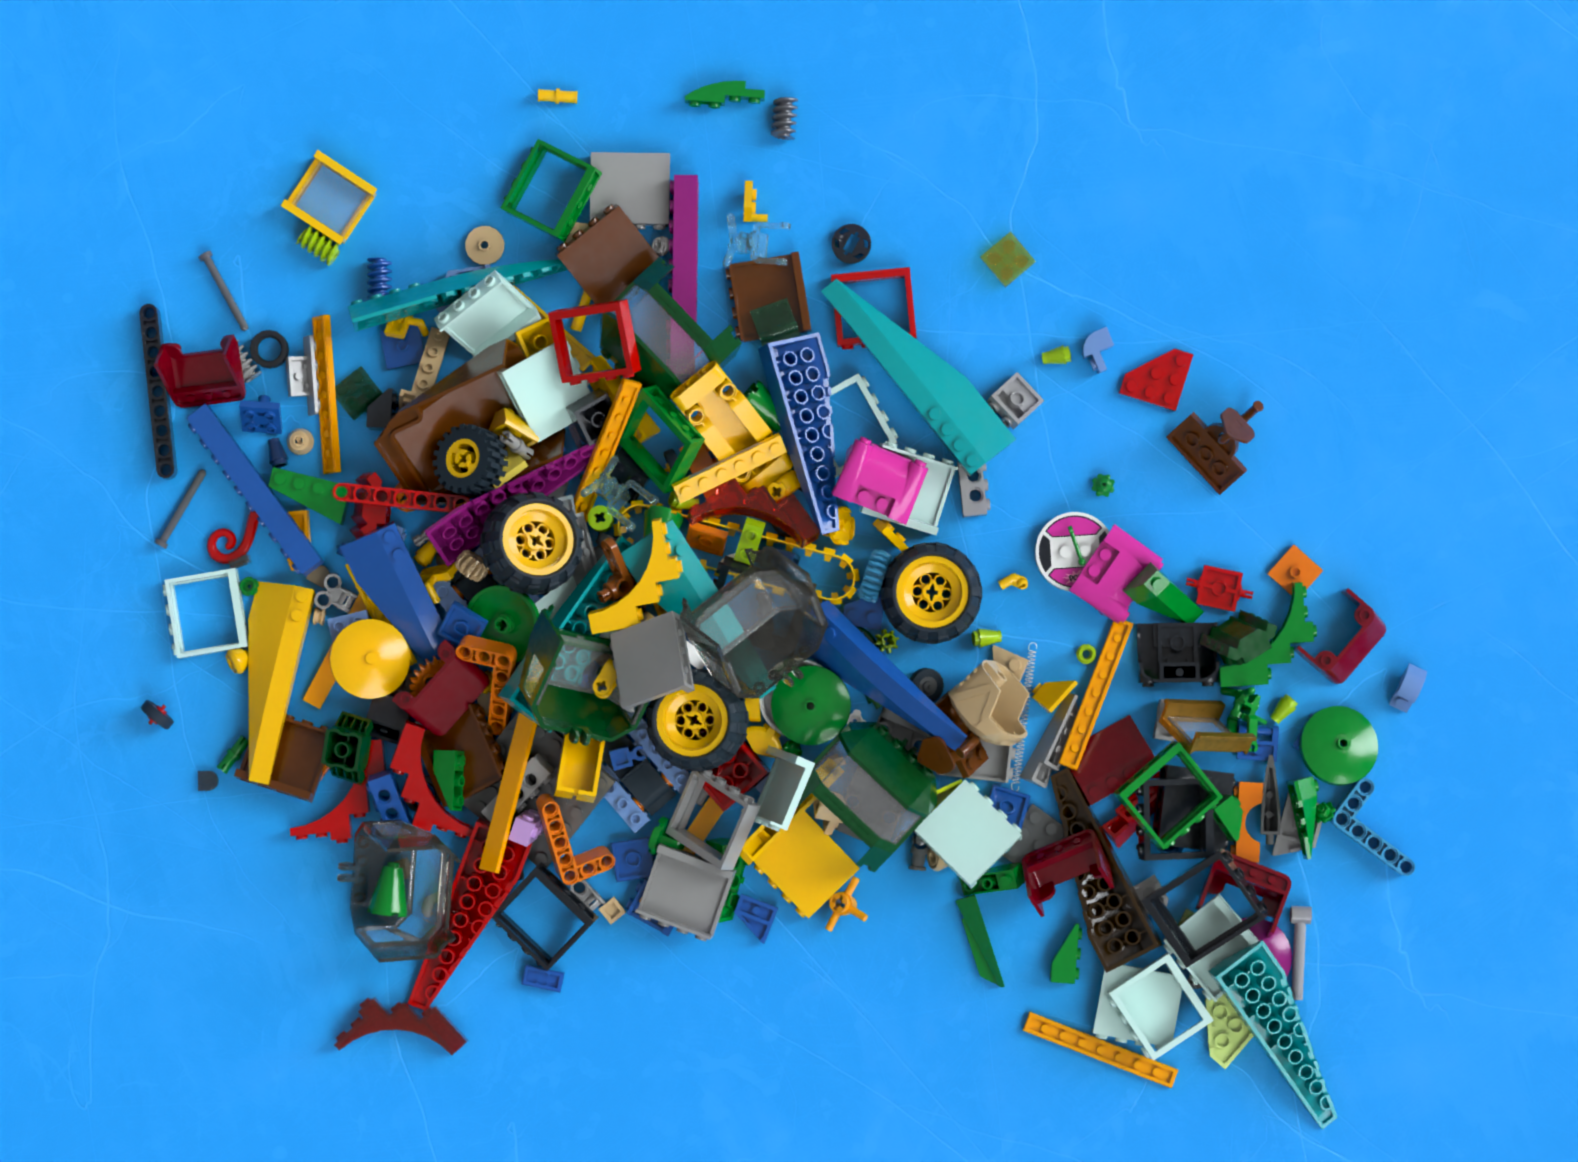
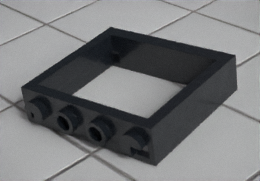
M1195 777L1149 778L1135 790V794L1138 796V804H1136L1135 808L1150 826L1149 786L1199 784ZM1207 777L1213 784V778ZM1199 784L1200 803L1208 796V794ZM1209 809L1204 814L1205 817L1199 822L1200 851L1151 853L1150 838L1139 824H1136V834L1139 844L1136 845V850H1138L1139 859L1144 861L1207 858L1213 854V809Z
M542 862L504 900L492 916V919L497 923L496 926L502 927L507 932V936L512 941H516L521 946L523 952L531 955L536 960L537 965H541L546 971L599 918ZM535 877L584 923L553 957L549 956L504 912Z

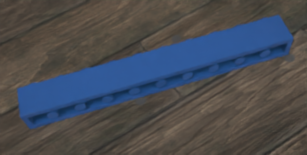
M204 404L189 415L187 420L190 422L188 424L190 430L194 434L198 433L201 437L199 440L201 445L206 450L209 448L213 453L211 455L213 461L217 465L221 464L224 468L222 473L229 481L233 480L236 485L234 486L236 492L240 496L244 495L247 499L245 504L252 512L255 511L258 514V522L263 527L267 526L270 531L268 535L274 543L278 542L281 545V553L286 559L290 558L294 564L291 566L296 573L307 576L325 562L271 488L268 487V484L211 407Z

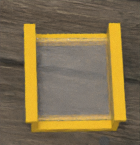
M317 150L313 156L315 158L288 200L284 199L280 206L339 245L345 244L377 194L375 192L377 188Z

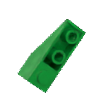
M434 750L433 771L449 810L462 811L464 804L463 786L465 783L463 772L466 762L464 751Z
M1021 862L989 868L976 881L977 884L972 889L959 877L964 896L1018 889L1025 882Z
M1074 923L1051 960L1050 982L1075 984V979H1079V968H1076V961L1080 960L1081 948L1077 947L1078 940L1082 939V928H1079L1078 923Z

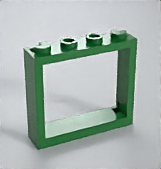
M537 139L534 147L530 149L527 160L522 163L520 173L513 180L508 195L503 198L504 202L501 209L565 242L600 179L602 172L596 167ZM546 152L586 171L555 229L515 210Z
M653 385L641 390L619 444L665 494L674 491L671 484L685 477L705 438L659 387ZM649 406L684 444L669 474L634 436Z
M1172 741L1114 792V795L1155 846L1163 850L1167 849L1170 845L1173 846L1176 838L1188 833L1189 827L1193 823L1200 822L1205 817L1204 814L1209 809L1216 808L1219 800L1223 798L1183 746L1177 741ZM1177 755L1207 792L1208 796L1159 838L1127 797Z

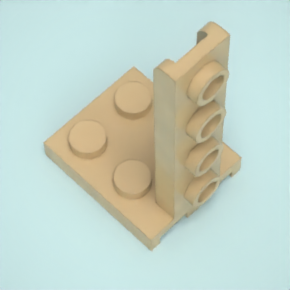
M431 327L411 391L404 389L400 391L399 410L435 385L450 339V335L446 331L440 332L438 328Z

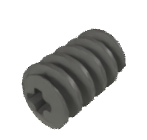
M780 97L773 101L776 107L772 109L775 113L772 116V120L775 122L771 124V127L775 130L771 131V136L782 140L795 139L790 134L796 132L791 126L796 125L797 122L792 121L791 118L797 117V114L792 113V110L798 109L797 106L792 105L793 102L798 101L797 98Z

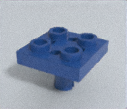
M260 395L258 401L240 400L239 409L242 431L282 434L283 426L280 403L270 402L271 398L267 395Z

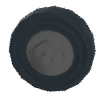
M918 669L909 679L932 702L940 698L943 692V678L934 669Z

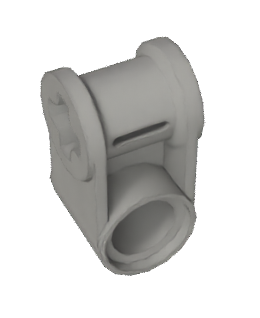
M586 880L580 881L585 885L583 892H576L574 889L575 884H572L570 887L571 891L592 911L601 904L604 905L606 903Z

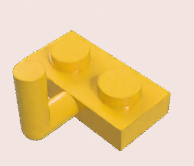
M745 181L743 222H768V214H756V202L752 201H756L757 189H753V181Z
M413 315L388 322L384 330L387 337L404 339L409 326L413 325L418 326L423 337L429 335L424 320L413 318Z
M878 518L875 520L873 525L897 549L902 552L909 548L904 543L906 539L899 532H893L895 528L890 524V521L883 519L880 521Z
M455 562L449 566L442 564L424 568L420 573L434 604L439 603L441 600L433 585L438 581L444 580L447 582L454 578V574L458 570L456 569Z

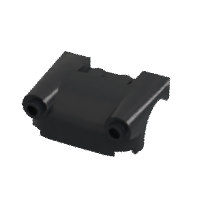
M1217 622L1136 624L1138 683H1142V687H1154V683L1202 682V686H1214V682H1218L1219 661L1217 652L1199 644L1202 633L1210 636L1212 627H1217Z

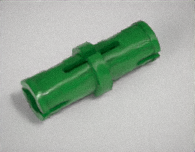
M240 735L232 748H228L227 754L216 767L227 774L236 760H240V755L249 745V740Z

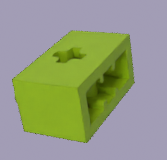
M750 517L746 518L733 560L753 566L766 525L765 522Z

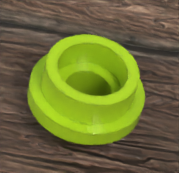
M1084 644L1077 649L1076 657L1079 662L1089 664L1095 660L1096 651L1093 646ZM1084 650L1089 651L1090 655L1088 658L1083 657L1082 653Z

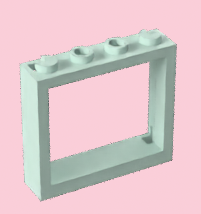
M858 373L831 388L830 396L857 383L886 434L888 441L897 444L896 439L899 437L894 428L890 429L886 422L889 419L884 410L880 412L877 404H879V401L875 394L869 393L867 387L870 385L865 376L861 377ZM834 460V467H836V475L834 477L836 478L841 475L844 465L839 468Z
M232 568L164 580L163 594L164 597L167 596L168 600L165 608L167 616L171 618L169 632L174 637L172 649L177 658L181 659L248 647V629L238 569ZM228 577L239 642L185 651L175 585Z
M1168 952L1108 991L1110 997L1107 999L1113 1008L1118 1007L1121 1012L1118 1016L1124 1025L1127 1023L1132 1028L1130 1034L1136 1042L1140 1040L1143 1045L1141 1048L1146 1058L1151 1057L1153 1061L1214 1021ZM1163 964H1166L1202 1020L1154 1051L1118 997V994Z

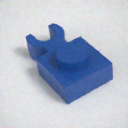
M628 745L609 750L613 770L616 771L633 766V759L638 761L644 760L646 758L645 755L638 756L636 754L637 750L643 749V746L636 745L630 751Z

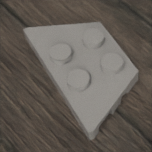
M1287 793L1280 819V835H1276L1271 854L1273 856L1301 851L1289 793ZM1316 818L1312 848L1316 847L1322 821L1317 823Z

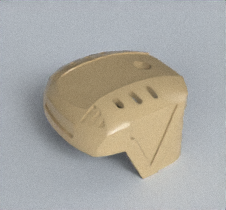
M984 660L962 682L948 692L956 713L969 730L976 736H979L980 740L999 746H1012L1027 736L1028 732L1019 719L1030 693L1004 665L996 661Z

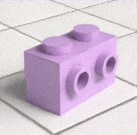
M529 809L515 818L508 840L526 847L537 840L538 835H541L544 830L539 812Z

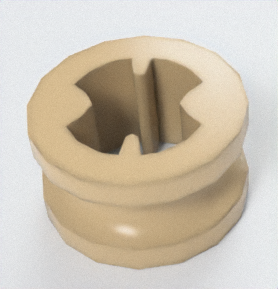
M318 607L315 608L313 625L317 623L320 626L324 625L326 609L319 610Z

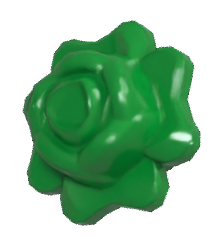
M1098 474L1097 478L1092 480V491H1096L1097 496L1103 495L1108 497L1110 493L1114 492L1113 485L1115 481L1111 479L1110 475Z
M788 740L782 746L783 751L799 757L802 755L799 743Z
M1322 802L1317 805L1315 815L1317 823L1321 821L1326 823L1332 820L1336 809L1332 806L1331 802Z

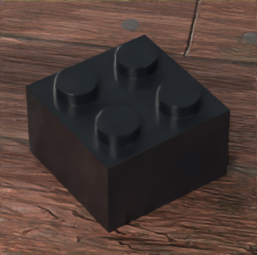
M600 388L566 407L581 440L589 444V446L597 442L612 405L608 393Z

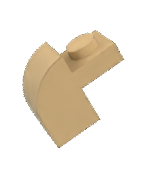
M835 794L844 803L842 797ZM817 798L815 799L814 817L815 819L823 820L824 834L832 835L839 823L843 822Z

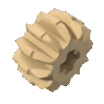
M463 550L455 562L456 569L465 577L475 582L482 581L489 571L488 567L485 568L482 557L470 550Z

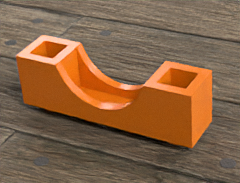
M1237 782L1233 789V795L1240 801L1243 815L1239 840L1234 841V845L1230 846V853L1259 863L1260 842L1254 840L1248 834L1245 820L1248 812L1254 806L1262 803L1263 783Z

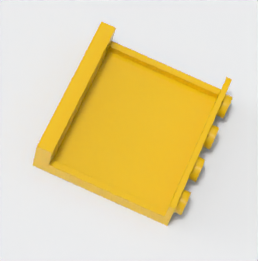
M805 811L788 827L787 831L782 832L754 860L755 865L753 866L761 875L765 873L770 878L768 883L774 889L777 887L783 892L781 896L789 904L793 902L797 906L795 911L802 918L807 916L808 919L860 869L829 835L824 834V830Z

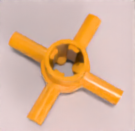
M853 876L845 892L835 893L828 899L830 900L829 906L833 911L825 926V929L832 932L840 916L852 914L863 922L867 920L868 915L857 909V901L851 896L860 881L859 878Z

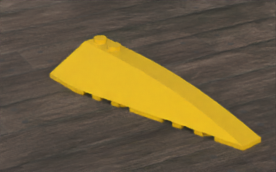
M258 581V591L254 595L248 618L249 781L269 785L316 593L313 589L300 586Z

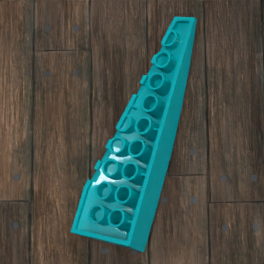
M673 520L667 521L668 534H665L666 542H670L671 546L669 557L677 555L678 561H682L683 572H680L681 575L677 579L658 582V584L662 585L663 596H660L661 599L657 604L667 612L673 611L681 615L684 629L704 648L709 650L718 661L724 664L732 674L738 677L759 699L763 698L776 688L775 684L729 606ZM653 531L621 552L626 567L636 583L642 578L651 557Z
M1263 940L1234 953L1208 971L1284 1080L1323 1130L1338 1117L1331 1097L1327 1092L1324 1078L1320 1073V1067L1313 1054L1312 1045L1304 1023L1301 1021L1298 1007L1293 999V993L1288 985L1283 968Z

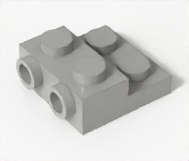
M1017 372L992 394L987 402L991 409L1002 417L1003 424L1014 430L1044 400Z

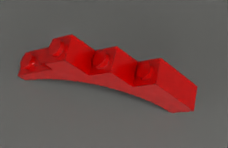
M406 720L393 754L390 768L393 769L394 773L400 775L407 773L401 797H404L403 800L411 804L418 802L412 819V826H415V830L425 833L426 830L431 832L432 826L436 825V829L447 832V830L454 831L458 837H471L474 829L473 826L457 819L446 811L429 789L421 764V743L425 727Z
M384 740L371 741L368 764L364 770L366 777L362 785L354 783L344 800L321 819L304 826L290 828V836H296L297 840L307 839L308 834H316V838L328 837V832H330L331 840H336V844L348 843V839L353 838L351 814H354V818L366 817V813L371 812L369 793L366 788L369 775L386 770Z

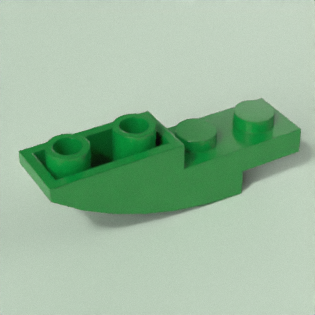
M724 81L692 91L685 96V103H689L691 107H701V104L709 105V108L714 109L725 106V98L729 99L730 102L748 100V103L760 104V101H765V90L746 89V81Z

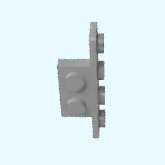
M313 335L303 337L304 356L286 357L288 397L307 396L308 415L313 416L319 413L321 403L317 394L319 381L316 379V371L318 369V363L315 360L316 341Z

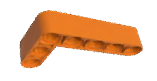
M466 635L457 646L456 655L463 661L493 667L488 724L492 727L494 735H500L510 721L512 707L498 695L516 669L517 650L513 645Z
M545 793L537 798L536 806L554 867L563 883L572 885L613 868L616 862L615 857L605 846H598L573 856L559 805L550 794Z

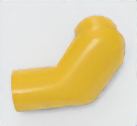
M1015 573L998 581L1002 590L1011 585L1021 590L1028 587L1027 579Z

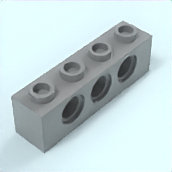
M957 462L963 518L987 515V511L991 510L990 499H986L985 491H988V480L984 479L983 471H986V464L976 471L979 476L978 480L972 482L968 479V474ZM978 491L981 495L980 500L972 501L969 496L970 492Z
M539 753L533 756L527 763L521 785L523 797H518L515 812L520 813L527 806L525 801L529 797L533 799L540 792L538 788L542 783L546 785L553 778L551 774L555 769ZM529 774L536 777V783L530 781ZM498 794L481 811L490 822Z

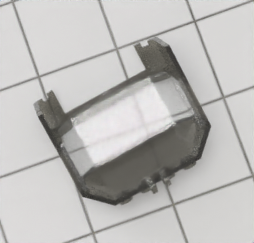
M772 546L763 547V550L753 551V548L744 549L750 566L692 612L685 598L682 600L683 610L680 613V621L689 641L712 678L737 698H759L781 679L786 685L792 687L794 681L787 675L790 672L801 680L804 675L797 666L819 649L828 626L809 573Z
M401 819L362 822L355 833L353 863H338V869L343 871L352 870V875L339 874L337 881L351 882L350 912L354 933L379 963L437 958L442 953L441 950L457 938L449 930L454 860L457 863L463 862L435 834L406 823ZM388 862L400 863L399 867L403 868L407 917H398V914L384 916L367 912L382 867L387 865Z

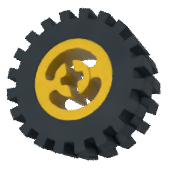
M459 424V427L454 426L450 428L452 433L445 432L442 435L445 439L444 441H438L439 451L434 450L433 454L437 456V460H433V466L438 468L434 470V474L441 477L438 479V482L445 485L444 488L449 491L472 498H477V496H482L486 492L494 490L493 485L499 486L501 484L499 477H505L506 472L502 471L503 466L508 467V461L504 460L508 453L507 450L502 449L505 447V444L499 440L500 437L497 434L476 425ZM473 447L475 453L468 451V448ZM460 467L468 469V471L463 473Z

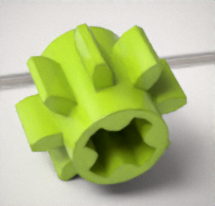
M886 629L881 630L882 635H875L877 641L874 645H878L881 652L886 649V653L889 654L891 653V648H898L896 640H899V638L893 635V630L887 633ZM884 638H888L887 642L889 643V645H885L886 641L884 640Z

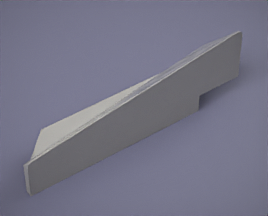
M572 494L557 499L563 501L565 508L574 512L578 518L576 519L577 525L582 529L584 540L581 543L583 554L573 574L578 586L597 563V558L584 513L576 514Z

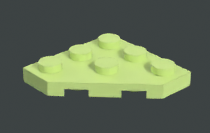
M1223 994L1218 998L1217 1002H1214L1212 999L1209 1001L1206 998L1205 1008L1214 1020L1207 1025L1209 1056L1226 1069L1252 1039L1253 1035Z

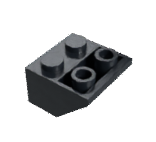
M388 388L367 407L366 427L370 430L383 431L396 414V407H399V395L393 388Z
M622 447L613 458L601 487L631 504V501L638 500L650 477L647 476Z
M388 694L384 697L372 699L366 717L372 720L373 723L370 736L397 744L405 721H410L411 716L392 701L396 695Z

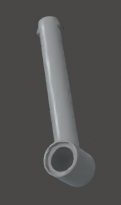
M1309 906L1290 907V924H1294L1291 986L1294 1000H1303L1306 924H1311L1312 907Z

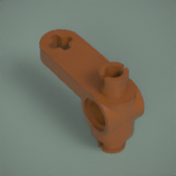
M610 537L601 542V547L613 573L607 582L603 584V589L597 592V596L601 595L598 598L602 603L609 599L615 601L620 597H624L634 588L636 583L631 573L628 572L618 545Z

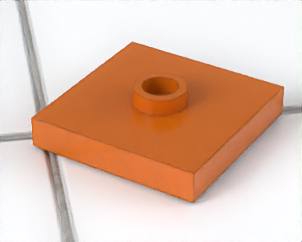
M690 521L686 541L691 548L723 556L729 532Z
M1293 544L1267 575L1292 596V582H1303V586H1306L1307 590L1323 570Z

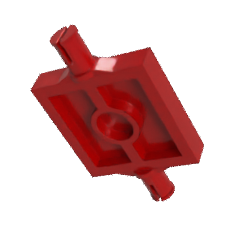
M1203 565L1199 580L1188 577L1186 579L1189 582H1186L1185 586L1197 588L1195 604L1235 612L1237 601L1240 597L1251 600L1253 597L1250 596L1253 595V591L1242 589L1243 573Z

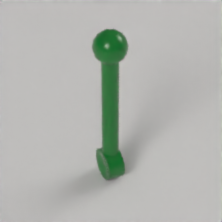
M1068 526L1079 558L1078 564L1081 566L1085 565L1086 560L1082 558L1073 528Z

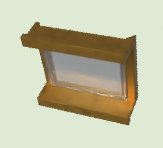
M1164 700L1166 705L1159 723L1183 746L1189 755L1194 751H1242L1244 754H1247L1252 741L1257 739L1253 733H1231L1220 721L1225 708V704L1222 701Z

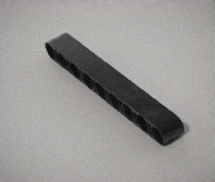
M145 304L141 307L139 314L156 470L160 477L171 480L176 477L178 469L170 396L160 376H152L157 356L155 358L150 356V351L153 348L160 350L161 345L164 344L160 310L154 305ZM154 309V316L150 319L146 318V311ZM155 328L157 331L156 336L149 338L148 331ZM162 387L163 394L156 397L154 395L155 389ZM163 406L165 413L163 416L158 417L156 410ZM161 426L167 427V433L164 436H160L158 433ZM167 445L170 449L169 453L166 456H162L161 448ZM166 465H170L172 471L166 476L163 474V468Z

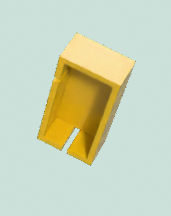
M569 733L567 735L564 734L554 796L568 799L576 796V800L594 803L605 745L604 740L600 742L591 738L589 745L584 746L580 743V738L577 744H574L569 740Z

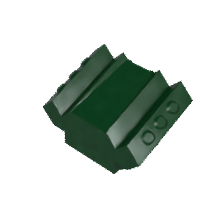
M1240 609L1238 618L1230 615L1229 620L1216 628L1212 627L1210 636L1202 633L1199 644L1217 652L1226 665H1242L1272 648L1269 640L1275 637L1277 626L1266 619L1255 616L1253 613Z
M342 711L335 725L326 729L321 763L330 768L332 776L362 785L366 777L364 770L368 764L372 741L370 736L373 729L372 720Z

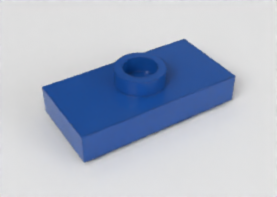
M525 965L521 984L560 993L565 973L550 969L546 971L544 968Z

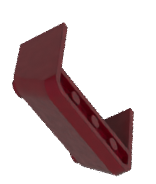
M1349 588L1344 589L1341 593L1358 606L1354 612V618L1362 628L1341 653L1335 656L1330 651H1321L1313 658L1302 647H1294V651L1333 684L1343 683L1386 632L1385 623L1375 611Z
M1091 829L1083 830L1030 852L1022 859L1027 895L1040 917L1045 916L1042 902L1050 900L1056 892L1055 885L1090 871L1091 875L1096 879L1104 878L1110 889L1114 888L1110 865L1098 837Z
M1232 854L1234 864L1237 868L1240 867L1245 874L1244 879L1255 888L1256 895L1263 897L1262 901L1268 908L1267 916L1272 917L1266 937L1270 938L1276 930L1289 894L1291 879L1286 874ZM1220 859L1211 866L1195 907L1197 910L1203 906L1207 893L1213 895L1221 893L1226 883L1239 888Z

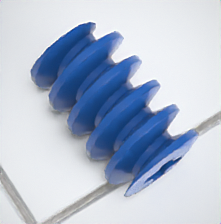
M368 258L367 261L372 264L367 265V269L372 271L367 273V277L372 279L367 281V285L372 287L368 288L367 292L373 295H388L389 292H386V290L392 288V286L386 284V282L391 281L392 278L386 276V274L392 272V270L387 268V266L392 265V262L387 261L385 258Z

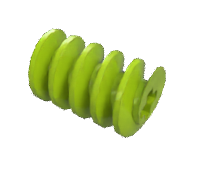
M309 226L299 236L296 244L301 242V248L303 249L308 246L307 252L312 253L314 251V257L316 258L321 255L320 261L324 262L327 260V265L330 266L340 253V250H338L339 244L336 243L333 246L332 239L325 241L326 235L323 234L319 237L320 231L312 232L313 227Z
M597 505L589 511L588 522L595 531L607 532L613 527L614 516L607 507ZM604 514L605 521L598 523L597 516L602 517Z

